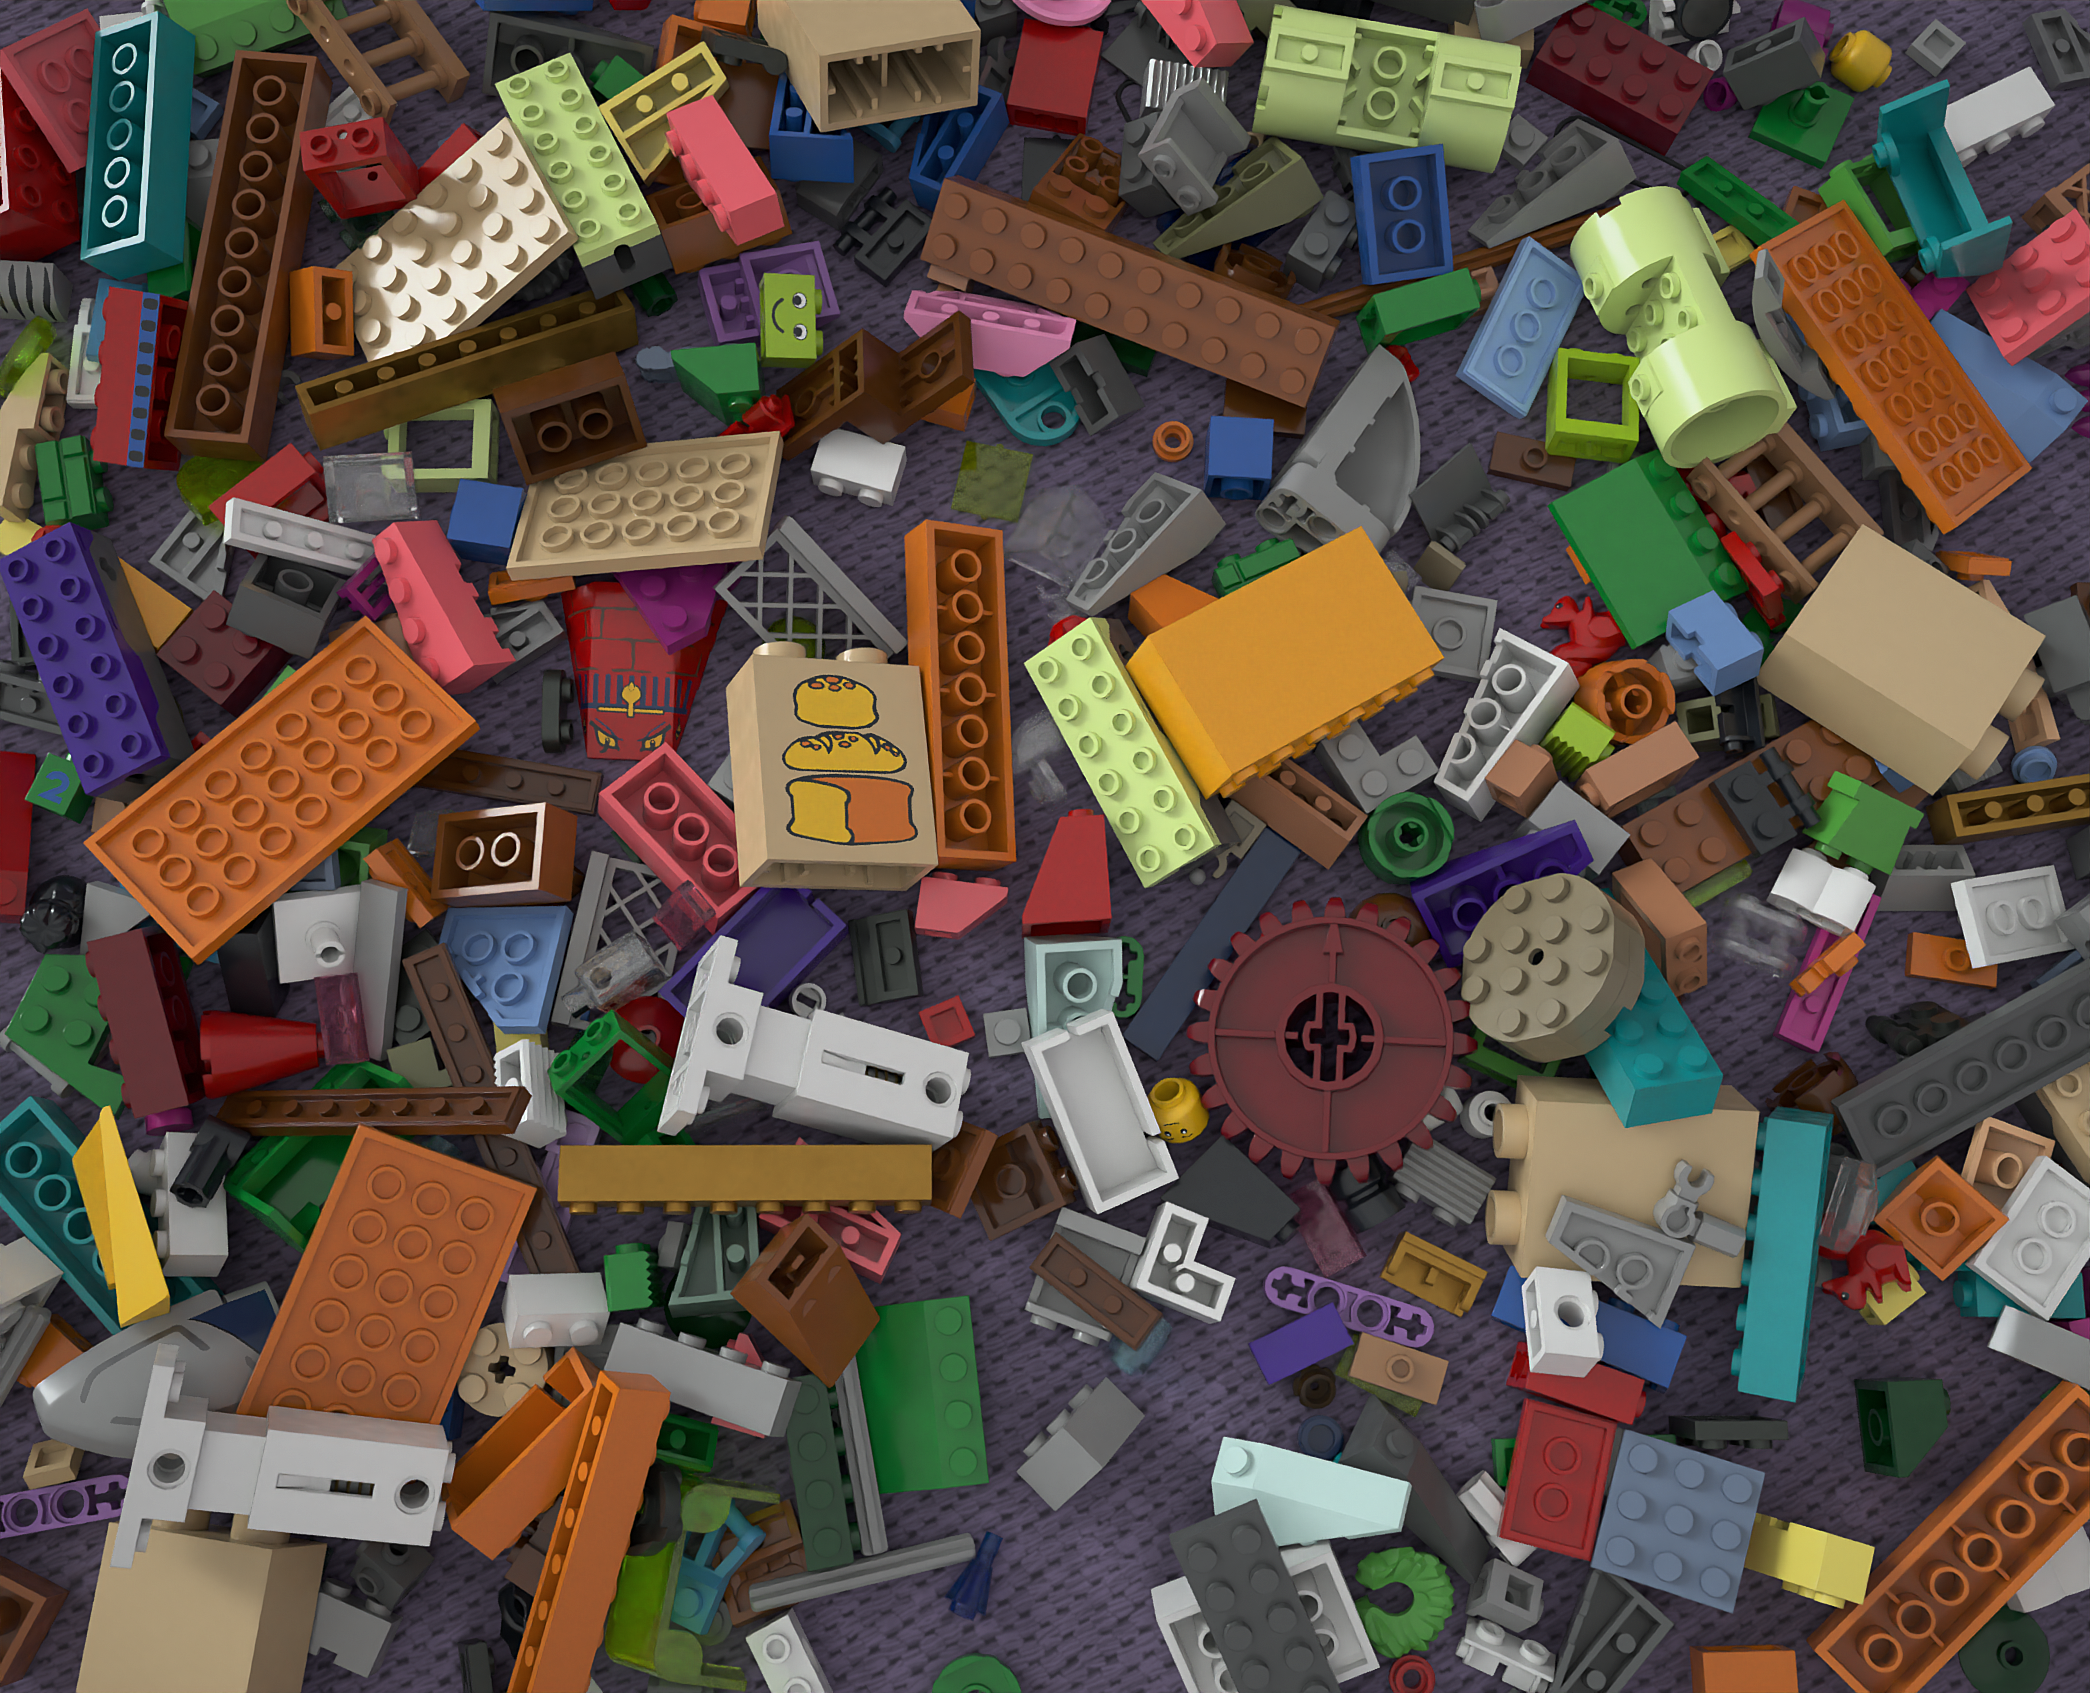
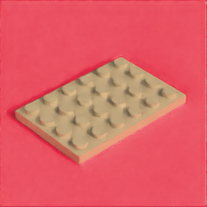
M504 117L435 180L428 184L417 195V199L406 204L334 269L352 271L354 332L368 362L477 327L579 238L517 125L509 118Z
M780 431L647 443L648 447L530 484L506 566L511 580L762 560L765 553L784 446Z

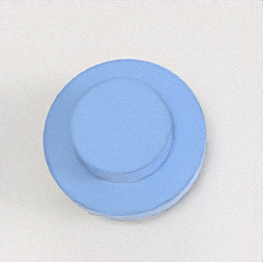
M2043 746L2027 747L2018 752L2011 762V772L2014 778L2021 784L2053 779L2057 768V760L2054 754Z

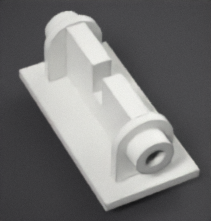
M1468 1616L1465 1636L1461 1637L1455 1652L1456 1655L1463 1658L1462 1663L1493 1676L1500 1662L1507 1665L1502 1675V1681L1528 1693H1545L1549 1681L1553 1682L1556 1655L1549 1652L1542 1644L1536 1641H1524L1505 1632L1502 1627L1492 1621L1478 1620Z

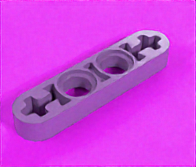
M1281 1266L1274 1268L1267 1273L1263 1280V1292L1270 1303L1303 1315L1317 1309L1314 1303V1296L1320 1288L1329 1287L1333 1289L1338 1296L1336 1309L1345 1327L1357 1332H1364L1406 1347L1415 1348L1424 1346L1430 1341L1434 1333L1432 1317L1420 1307L1292 1267ZM1284 1274L1290 1276L1289 1283L1299 1288H1305L1304 1279L1312 1281V1285L1306 1293V1308L1298 1306V1302L1302 1298L1301 1296L1286 1294L1284 1300L1277 1298L1278 1290L1272 1288V1281L1281 1280ZM1367 1300L1377 1303L1381 1310L1379 1322L1372 1327L1364 1326L1357 1317L1359 1305ZM1390 1306L1398 1309L1394 1314L1396 1318L1410 1320L1413 1314L1417 1315V1323L1424 1326L1423 1333L1414 1334L1412 1340L1407 1339V1330L1397 1326H1391V1335L1384 1333L1391 1317Z
M119 1473L1 1495L0 1512H2V1522H0V1539L121 1516L124 1499L121 1500V1508H119L118 1501L97 1504L96 1494L116 1490L117 1482L120 1489H127L130 1474ZM71 1490L80 1492L84 1499V1507L76 1517L67 1515L62 1506L65 1495ZM24 1499L34 1501L38 1508L37 1518L29 1526L21 1524L16 1515L17 1507Z

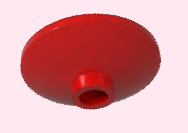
M641 996L632 998L629 1003L624 1006L622 1004V1007L615 1010V1012L640 1032L646 1030L653 1032L656 1037L655 1044L675 1060L685 1018L668 1001L653 996ZM619 1039L604 1054L610 1067L619 1076L634 1083L646 1084L660 1071L622 1039Z

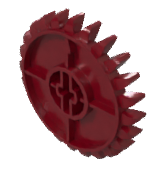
M1331 897L1325 907L1324 917H1313L1311 909L1305 900H1298L1293 903L1292 923L1284 926L1271 912L1261 914L1259 917L1260 927L1264 936L1254 941L1242 932H1235L1230 938L1235 951L1239 955L1235 962L1231 963L1224 959L1213 958L1207 965L1213 976L1221 982L1218 990H1197L1192 998L1197 1006L1210 1013L1209 1021L1197 1022L1187 1028L1186 1036L1191 1041L1208 1045L1209 1053L1197 1057L1190 1063V1074L1195 1077L1214 1076L1217 1082L1202 1096L1201 1105L1206 1110H1215L1229 1105L1233 1110L1225 1119L1221 1128V1135L1226 1140H1232L1242 1135L1248 1129L1255 1133L1250 1143L1248 1154L1249 1160L1255 1164H1259L1267 1158L1275 1147L1282 1150L1281 1173L1284 1178L1289 1180L1295 1178L1305 1158L1314 1160L1315 1173L1322 1186L1331 1185L1337 1161L1345 1160L1357 1182L1360 1184L1367 1183L1370 1171L1369 1155L1378 1153L1393 1171L1398 1172L1402 1170L1403 1159L1398 1142L1406 1137L1417 1147L1424 1151H1430L1434 1147L1433 1139L1423 1122L1427 1115L1448 1123H1454L1457 1118V1112L1452 1104L1441 1095L1443 1088L1468 1090L1472 1085L1473 1080L1471 1076L1463 1069L1451 1064L1452 1056L1471 1055L1478 1050V1042L1474 1038L1466 1034L1453 1032V1024L1470 1018V1003L1463 1000L1447 1001L1445 996L1446 992L1453 989L1460 982L1462 975L1456 968H1443L1432 971L1429 965L1437 956L1440 944L1435 939L1422 941L1413 948L1407 944L1406 941L1411 931V920L1407 917L1401 916L1394 920L1386 930L1379 927V912L1376 903L1367 902L1360 909L1356 919L1346 918L1345 907L1340 897ZM1337 1003L1339 1004L1338 1032L1340 1038L1348 1039L1349 1043L1348 1045H1337L1336 1081L1326 1082L1324 1081L1325 1051L1321 1044H1314L1315 1038H1326L1327 1004ZM1316 1007L1315 1021L1306 1022L1302 1041L1299 1033L1293 1032V1028L1305 1013ZM1349 1007H1352L1366 1017L1374 1030L1375 1036L1362 1035L1363 1050L1372 1051L1371 1057L1360 1071L1346 1079L1347 1061H1355L1360 1048L1355 1026L1353 1023H1348ZM1302 1044H1304L1310 1059H1314L1313 1078L1307 1076L1294 1065L1290 1047L1302 1048Z

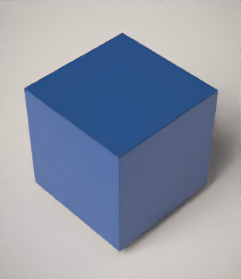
M1210 417L1205 440L1203 492L1207 497L1229 500H1264L1272 479L1274 419Z
M460 479L455 503L450 514L447 540L461 559L507 566L527 496L523 488Z

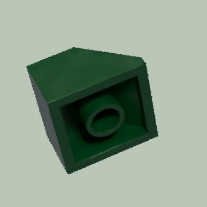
M1917 1377L1854 1379L1865 1472L1897 1478L1909 1477L1948 1428L1947 1416L1951 1411V1402L1947 1390L1943 1388L1942 1379Z

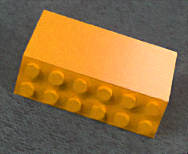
M1360 526L1148 635L1125 665V668L1207 800L1218 793H1221L1223 798L1229 797L1246 786L1245 782L1257 775L1261 779L1281 766V762L1290 756L1295 760L1316 747L1315 743L1327 737L1328 740H1332L1351 727V723L1359 718L1364 722L1384 710V705L1392 700L1398 703L1418 691V686L1435 676L1432 668L1442 661L1444 656L1366 532Z

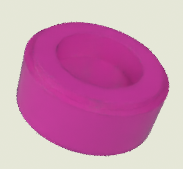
M179 1107L151 1114L144 1118L146 1134L150 1136L166 1135V1132H181L194 1127L192 1110L187 1107Z

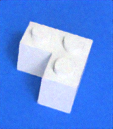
M1165 1202L1156 1209L1142 1253L1139 1256L1128 1287L1141 1297L1211 1324L1221 1321L1236 1278L1194 1262L1209 1218Z

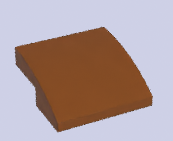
M717 61L730 86L717 103L747 149L770 152L769 131L779 75L768 73L762 64L742 62L741 66H735Z
M790 1499L745 1516L752 1526L759 1525L766 1533V1537L733 1573L724 1592L732 1625L735 1628L742 1627L801 1603L797 1602L754 1612L751 1608L748 1593L749 1587L752 1584L807 1571L801 1527ZM728 1526L712 1561L714 1568H717L738 1544L739 1539Z

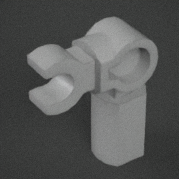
M1682 1159L1674 1169V1179L1676 1181L1674 1188H1670L1666 1196L1658 1200L1654 1206V1220L1669 1237L1678 1239L1687 1236L1690 1241L1729 1257H1737L1746 1239L1745 1230L1702 1211H1696L1699 1206L1697 1199L1711 1189L1714 1183V1175L1704 1168L1696 1181L1689 1182L1688 1175L1691 1173L1692 1166Z

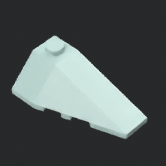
M1070 934L1024 937L1025 983L1031 1039L1055 1028L1068 1031L1067 1023L1100 1009L1112 1011L1115 998L1119 997L1123 984L1122 939ZM1035 1079L1038 1117L1040 1119L1051 1118Z
M1223 1437L1211 1480L1215 1515L1257 1498L1277 1546L1298 1543L1302 1546L1318 1544V1540L1338 1537L1355 1539L1401 1532L1412 1488L1409 1482L1267 1444Z

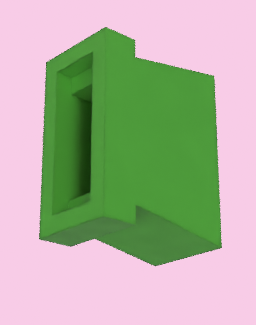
M1834 771L1827 784L1833 790L1817 810L1822 821L1808 829L1804 828L1802 833L1818 840L1814 847L1815 849L1839 860L1842 852L1849 855L1845 863L1868 875L1871 874L1873 868H1876L1891 876L1909 827L1917 829L1924 813L1859 780Z

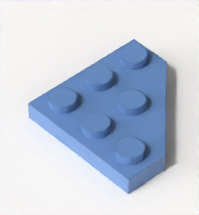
M567 906L448 908L439 944L444 942L448 945L461 979L475 998L483 1005L495 1025L504 1034L546 1033L574 916Z

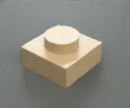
M54 1439L33 1444L23 1475L27 1486L32 1490L75 1480L85 1450Z

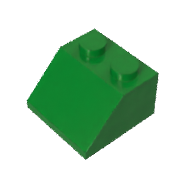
M756 343L671 350V359L684 393L726 426L732 425L735 421L740 422L746 427L750 426L743 422L742 415L756 404L762 396H766L764 374Z

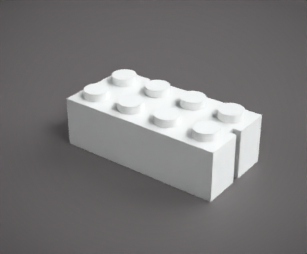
M1100 1009L1067 1023L1068 1031L1055 1028L1021 1043L1071 1169L1077 1179L1086 1206L1096 1214L1179 1179L1165 1141L1154 1136L1161 1133L1114 1013L1105 1009ZM1143 1131L1150 1134L1151 1136L1145 1138Z

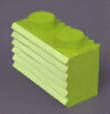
M1572 702L1552 724L1538 745L1548 751L1553 757L1552 762L1555 771L1561 772L1562 777H1568L1569 782H1574L1586 769L1611 755L1615 747L1609 744L1616 731Z

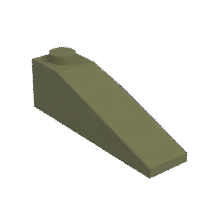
M1273 136L1240 159L1231 168L1234 176L1224 186L1213 185V190L1219 196L1215 205L1190 216L1184 213L1153 242V245L1157 251L1180 259L1289 223L1294 219L1302 218L1308 215L1314 209L1315 204L1324 199V196L1304 159L1277 137Z

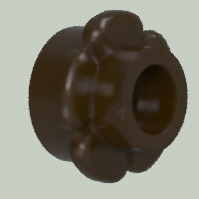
M1312 1364L1302 1369L1301 1375L1295 1377L1292 1389L1294 1395L1299 1396V1402L1309 1408L1321 1409L1328 1406L1336 1395V1378L1333 1372L1327 1367L1320 1368L1317 1364ZM1313 1382L1318 1383V1386L1315 1389H1311V1384Z

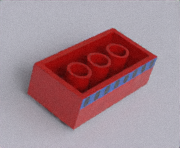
M109 286L108 297L104 300L102 308L103 318L106 321L105 335L98 351L99 362L102 365L101 378L94 394L95 405L98 408L97 421L90 437L91 448L94 451L93 461L146 469L179 471L181 452L164 437L189 302L161 294Z

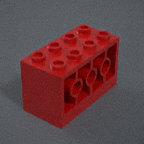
M0 68V260L34 262L80 240L76 171L68 172Z

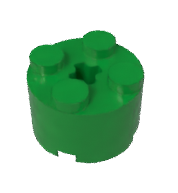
M1400 792L1388 797L1374 809V812L1372 811L1358 830V846L1363 862L1375 876L1388 884H1410L1412 881L1432 874L1446 862L1450 855L1452 841L1454 840V826L1447 810L1435 799L1415 794V792ZM1409 833L1413 840L1409 844H1403L1399 836Z

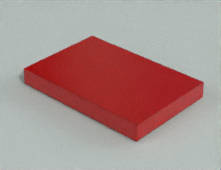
M1524 1398L1497 1537L1591 1562L1618 1422Z

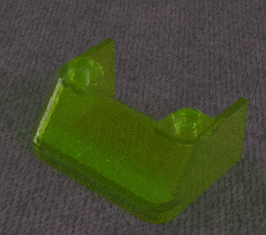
M681 1473L680 1516L683 1521L681 1536L676 1542L667 1543L664 1549L656 1555L648 1557L626 1555L623 1558L617 1577L616 1596L610 1605L604 1637L605 1649L610 1659L615 1663L670 1682L746 1691L747 1680L742 1668L702 1663L703 1652L698 1639L687 1631L669 1629L687 1531L709 1533L720 1528L729 1515L732 1497L779 1504L780 1493L772 1486ZM642 1504V1513L644 1511L645 1504Z

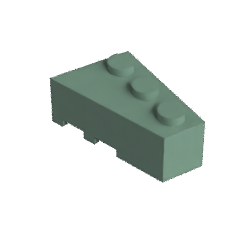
M696 1207L686 1249H684L681 1258V1266L675 1288L672 1291L668 1304L672 1318L747 1311L730 1293L760 1255L756 1207H738L737 1214L729 1215L710 1214V1207Z

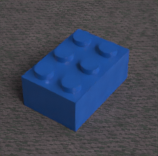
M1443 144L1350 157L1362 284L1374 285L1453 272Z

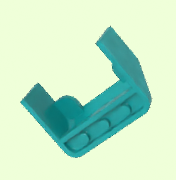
M1945 79L1879 107L1877 143L1872 145V153L1879 168L1886 167L1922 248L1918 250V256L1926 274L1932 272L1936 278L1981 276L2003 267L2013 222L2010 216L1992 223H1988L1944 126L1950 84Z

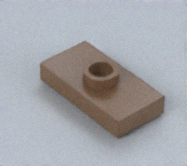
M1360 1332L1347 1376L1432 1405H1437L1449 1361Z

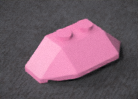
M912 290L904 311V320L919 337L925 335L957 311H961L971 319L974 369L995 372L1004 377H1025L1070 349L1076 326V319L1062 317L1059 313L1038 305L960 291H933L926 293L922 290Z

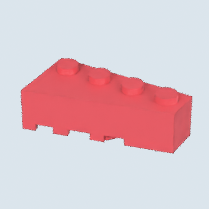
M713 95L666 113L671 129L665 132L668 145L673 155L679 157L685 180L713 214L721 232L726 231L738 246L784 227L777 193Z
M437 520L393 522L372 539L376 559L382 568L389 596L396 608L403 636L408 643L413 660L448 695L469 693L516 661L510 649H502L495 636L499 630L492 617L484 618L475 601L478 599L479 594L473 583H467L462 579L459 573L461 562Z

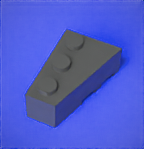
M1589 1567L1555 1659L1553 1682L1549 1681L1545 1693H1619L1673 1627L1674 1623L1624 1578Z

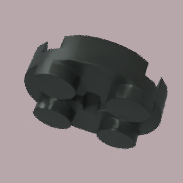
M655 1458L653 1465L649 1467L643 1488L644 1497L642 1504H645L644 1511L642 1513L641 1506L640 1510L636 1512L630 1532V1547H628L625 1555L653 1556L662 1551L667 1543H674L680 1538L683 1531V1521L680 1516L682 1474L677 1465L667 1464L662 1459Z

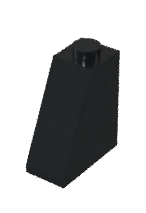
M271 904L217 949L231 1012L276 1018L290 991V982L280 984L278 979Z
M1223 1136L1160 1197L1163 1204L1169 1202L1209 1218L1206 1226L1269 1249L1278 1241L1285 1245L1301 1228V1225L1298 1223L1302 1218L1301 1209L1234 1144Z

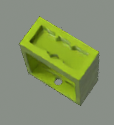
M1578 348L1557 349L1548 371L1545 449L1548 454L1623 464L1629 461L1639 442V406L1631 396L1628 381L1640 364L1639 357L1624 356L1619 353L1606 354L1583 351ZM1567 378L1622 385V425L1566 418Z

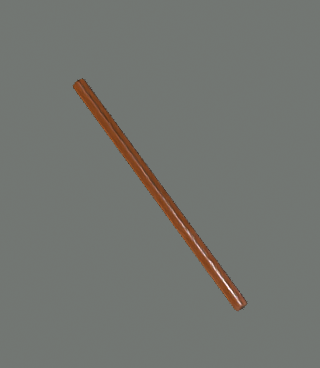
M1622 204L1532 231L1492 248L1484 246L1453 256L1454 271L1468 267L1469 272L1483 267L1492 266L1494 268L1510 263L1520 241L1528 236L1548 250L1571 244L1577 231L1594 213H1597L1601 218ZM1436 276L1374 285L1362 284L1299 305L1335 318L1363 309L1375 294Z

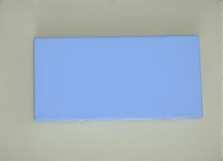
M1530 236L1522 239L1455 376L1518 419L1526 417L1584 296L1583 285L1578 272Z

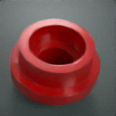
M1406 1654L1401 1656V1658H1397L1391 1665L1388 1674L1389 1686L1393 1693H1432L1435 1687V1673L1428 1661L1421 1656ZM1408 1670H1416L1419 1674V1681L1413 1687L1406 1686L1403 1681L1404 1674Z

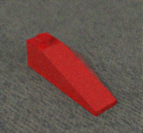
M0 751V923L20 924V917L25 912L33 804L24 799L34 782L36 754Z

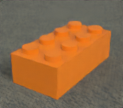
M574 1346L543 1376L544 1381L570 1401L571 1404L565 1408L545 1390L535 1384L455 1464L451 1483H442L441 1498L442 1501L446 1502L445 1510L451 1529L492 1561L504 1549L513 1546L527 1525L538 1514L546 1512L554 1504L557 1495L567 1486L601 1370Z

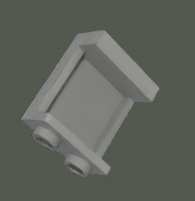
M1201 77L1173 91L1138 157L1186 215L1190 216L1216 204L1219 196L1212 187L1229 156L1247 148L1251 137L1207 81Z
M1065 1207L1061 1208L1051 1235L1052 1238L1055 1232L1059 1233L1127 1287L1147 1239ZM1036 1276L1024 1309L1033 1313L1030 1322L1053 1331L1056 1330L1058 1323L1075 1329L1072 1338L1098 1347L1100 1339L1110 1342L1113 1333L1040 1276Z

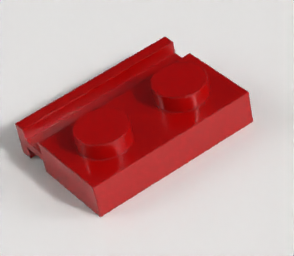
M1735 531L1719 539L1749 588L1743 594L1770 629H1773L1784 623L1786 617L1782 614L1784 608L1781 593L1785 592V588L1774 570L1766 572L1761 565L1763 561L1755 545L1751 541L1744 543Z

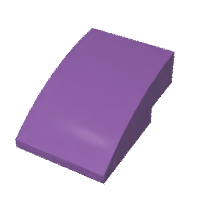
M813 241L739 254V262L707 267L699 270L697 286L714 346H722L728 343H756L757 348L761 347L759 283L764 273L815 275V289H821L822 311L820 315H816V328L839 318L840 311L820 242Z

